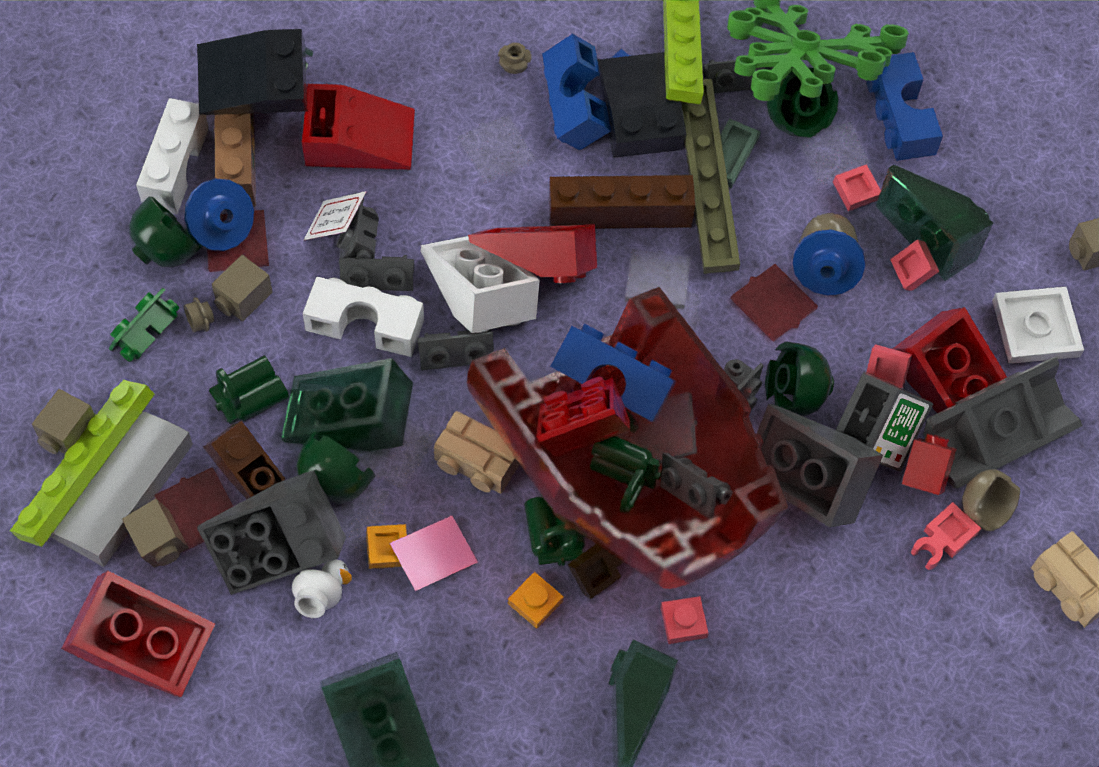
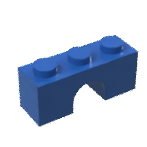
M572 33L544 52L542 57L545 68L544 76L547 80L550 96L549 104L552 108L555 124V135L561 142L582 150L611 132L606 102L584 90L592 79L600 75L595 46Z
M914 52L892 55L890 65L884 67L883 73L878 76V79L866 80L868 91L874 93L876 98L875 111L877 119L879 121L883 120L886 128L884 134L886 146L888 149H893L896 161L936 155L943 138L934 108L915 109L904 102L918 98L924 80Z
M585 323L581 330L571 326L550 367L581 384L590 380L601 367H617L621 370L626 380L625 391L621 397L624 407L651 422H655L676 383L675 380L669 378L672 370L654 360H651L649 366L635 359L638 352L620 342H617L615 348L601 341L604 336L602 332Z

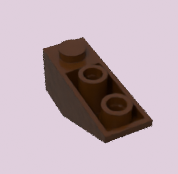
M243 421L234 423L203 446L222 473L246 500L278 482L286 480Z

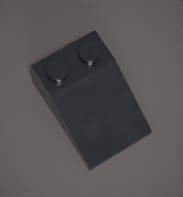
M302 29L263 30L197 44L199 115L307 111L306 53Z
M665 52L598 59L603 100L606 102L611 127L609 137L613 158L682 150L687 136L680 101L666 99Z

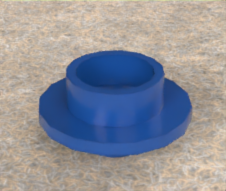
M214 178L201 183L191 192L185 204L184 220L188 233L196 243L210 250L225 251L238 246L248 236L253 226L254 208L250 196L242 186L231 180ZM225 209L227 211V219L222 222L220 213Z
M822 230L815 231L802 239L795 249L792 264L795 276L804 287L814 293L829 296L843 294L854 288L863 277L866 262L864 251L855 239L844 232ZM824 266H831L833 269L824 268Z

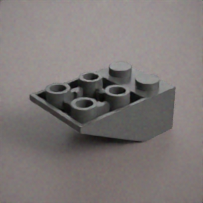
M314 470L278 482L197 527L231 595L337 559L346 539L345 533Z

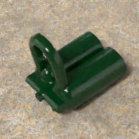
M265 355L229 374H226L222 368L216 370L217 385L209 389L210 394L217 403L215 405L217 411H222L229 424H234L237 421L245 422L289 398V393L284 383L275 374L271 363Z
M617 436L610 437L593 445L591 452L593 458L590 469L628 485L619 509L621 513L628 514L644 486L650 489L656 487V481L661 477V473L658 472V467H660L659 461L653 458L650 450Z
M559 494L552 499L548 497H535L524 503L531 549L538 558L539 565L558 563V566H564L565 562L573 561L583 553L582 550L585 548L586 542L576 494Z

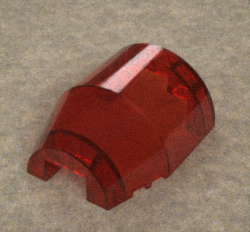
M660 287L631 297L613 334L602 338L601 341L615 348L617 342L628 346L638 352L635 359L649 366L651 360H654L672 370L669 378L675 380L676 383L655 422H651L625 407L638 422L639 429L635 433L629 430L616 436L650 450L653 458L659 461L660 467H658V472L660 473L662 470V456L664 452H667L675 458L687 457L694 465L707 472V478L713 476L719 481L729 484L733 494L726 505L720 504L715 506L714 518L711 520L660 486L661 477L656 481L654 489L645 486L642 488L628 514L621 513L619 509L628 485L590 469L593 458L591 452L594 444L556 458L538 442L536 437L540 404L545 403L544 399L559 391H566L567 394L582 389V384L559 371L529 382L505 348L472 360L467 375V388L470 395L554 515L560 521L662 588L672 589L687 585L725 565L762 537L788 509V504L773 465L767 466L762 453L763 439L761 434H755L749 418L751 408L748 401ZM604 366L598 369L591 379L596 377L609 379L613 377L620 397H622L626 387V380L621 370L615 366Z

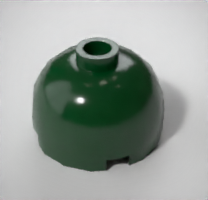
M808 67L809 70L813 73L814 68ZM791 71L781 81L779 93L775 95L773 100L766 103L769 117L778 129L791 136L813 137L816 133H819L822 129H827L832 124L838 109V93L836 90H833L832 84L829 83L823 84L819 97H806L800 93L801 81Z
M150 196L132 215L129 224V234L136 245L131 250L146 265L151 261L162 267L172 268L182 265L192 258L202 245L196 243L188 233L187 228L184 229L176 220L177 218L164 205Z
M788 341L781 343L775 349L776 351H781L777 361L770 360L767 366L765 377L766 401L774 395L776 406L805 417L818 411L828 396L831 395L834 388V378L827 359L816 348ZM783 394L793 395V401L791 402Z
M313 431L307 439L297 459L296 468L298 475L314 470L328 500L336 504L348 503L358 498L376 476L369 467L365 472L361 471L356 467L360 461L357 456L325 435L320 439L316 431Z

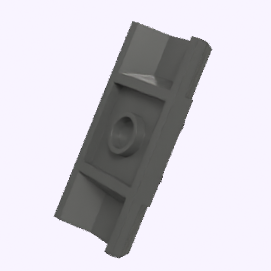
M1052 357L1023 372H1017L955 402L956 405L927 418L923 433L924 438L926 434L937 435L949 439L947 446L957 449L948 482L953 488L958 489L966 485L980 472L987 469H998L1083 426L1081 420L1063 401L1055 379L1059 367L1057 357Z

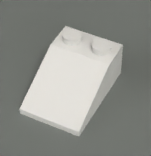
M468 236L421 245V253L453 316L471 333H484L489 331V329L502 326H516L521 322L536 319L540 280L530 271L470 243Z

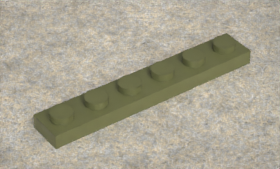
M704 79V94L701 104L681 102L687 134L684 143L689 175H693L694 212L703 274L739 271L740 259L712 79Z

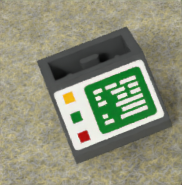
M863 371L836 430L854 437L881 453L883 457L880 465L901 472L911 451L913 441L917 439L933 403Z

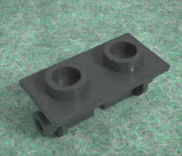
M709 60V63L703 64L704 78L712 79L714 94L751 90L753 76H741L735 73L736 60L720 62ZM774 67L756 68V71L762 69L772 70Z
M364 197L347 231L339 236L337 241V248H340L339 258L374 259L376 240L374 238L377 236L379 216L373 208L363 206Z
M403 255V257L382 256V259H375V257L374 259L339 258L340 279L347 284L362 288L369 286L378 290L413 291L414 259H408L407 255Z
M469 330L457 331V336H451L450 332L429 335L424 333V337L417 338L421 370L495 362L493 332L489 330L484 333H471Z
M738 359L730 360L726 363L718 400L731 411L728 420L730 423L740 414L743 417L747 416L756 405L758 399L755 395L763 383L760 380L764 366L762 363L754 370Z
M667 452L663 453L660 486L710 520L714 519L715 506L720 504L726 505L732 500L733 492L729 484L721 482L713 476L707 478V472L694 465L687 457L675 458Z

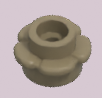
M521 43L505 45L498 52V57H500L499 64L506 72L511 74L523 72L532 59L530 50L525 49V46Z
M194 297L193 302L184 305V312L194 333L201 330L209 331V324L214 322L213 312L207 301L200 303V300Z

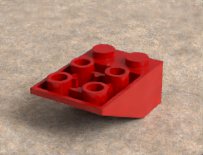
M307 84V111L304 114L302 135L305 166L411 170L415 109L345 85Z
M596 377L584 382L581 385L582 389L567 394L566 391H559L547 396L544 399L545 403L540 404L536 436L538 442L557 458L629 431L630 419L613 377L607 380H603V377Z

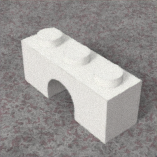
M169 98L136 184L141 203L149 196L154 197L172 214H178L188 186L186 168L189 156H199L209 129L206 115H199V104Z
M316 277L303 311V319L306 331L337 339L342 338L346 326L353 320H371L376 324L374 335L377 349L412 357L424 322L423 302H419L407 295L394 296L382 293L374 287L366 286L362 288L350 285L338 278L325 279Z

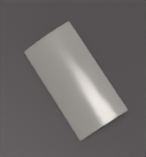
M142 411L50 537L105 567L129 533L122 518L155 498L192 447L193 443L189 432L164 419Z

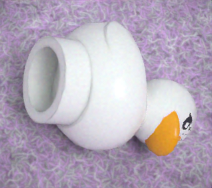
M334 559L326 562L322 567V571L313 569L301 571L292 582V592L295 597L294 605L297 611L306 617L318 618L326 610L336 606L342 597L341 585L352 581V576L346 564L341 560Z

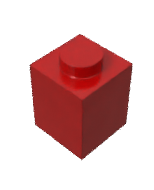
M926 434L925 439H914L901 484L936 495L944 493L957 449L947 446L949 439L933 434Z

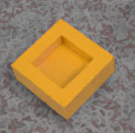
M406 524L367 526L365 533L369 569L402 567L390 543L407 536Z
M534 571L508 598V604L537 629L563 602L564 596Z

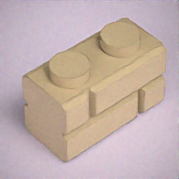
M455 411L446 429L442 431L435 442L434 458L437 461V465L446 473L457 475L459 472L471 478V483L479 490L490 492L492 489L501 494L522 462L524 445Z
M1071 531L1056 544L1044 551L1034 562L1031 569L1034 571V578L1038 585L1045 591L1051 590L1061 601V608L1064 614L1072 621H1079L1085 628L1099 617V559Z

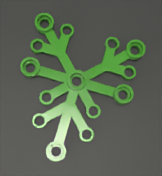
M754 0L753 4L756 8L749 7L745 11L735 10L730 12L727 25L730 36L735 39L746 40L751 35L773 42L751 43L748 55L738 56L735 62V73L741 76H753L751 83L753 96L762 101H771L775 98V95L780 91L781 81L791 71L801 81L800 93L811 98L819 97L823 84L833 82L836 70L825 59L855 68L858 71L857 75L864 80H876L883 73L884 67L890 65L892 54H898L901 52V49L905 48L909 33L904 27L889 24L882 26L880 36L870 37V27L863 24H854L845 38L820 40V36L817 33L809 30H799L796 26L806 23L808 9L801 5H791L785 14L780 8L781 0ZM763 23H766L775 27H779L785 34L775 32L760 26H762ZM849 49L859 53L858 56L855 57L836 50ZM802 60H807L813 66V73ZM774 67L772 70L762 69L756 71V68Z

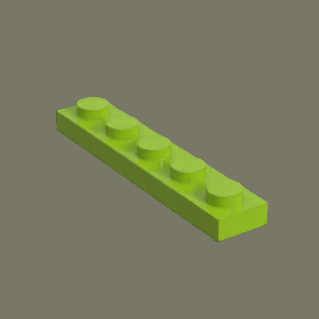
M663 0L666 99L701 104L704 90L699 0Z
M122 380L112 390L110 398L101 410L91 418L86 430L76 443L66 451L64 459L52 475L45 479L40 491L31 503L20 512L18 520L9 530L22 541L40 547L45 544L155 395L147 385Z

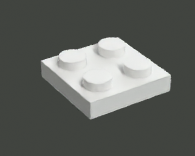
M1067 287L995 293L992 301L1009 364L1045 361L1052 357H1057L1058 359L1081 357L1084 348Z

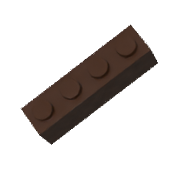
M693 175L550 177V226L595 224V229L692 227L695 211Z

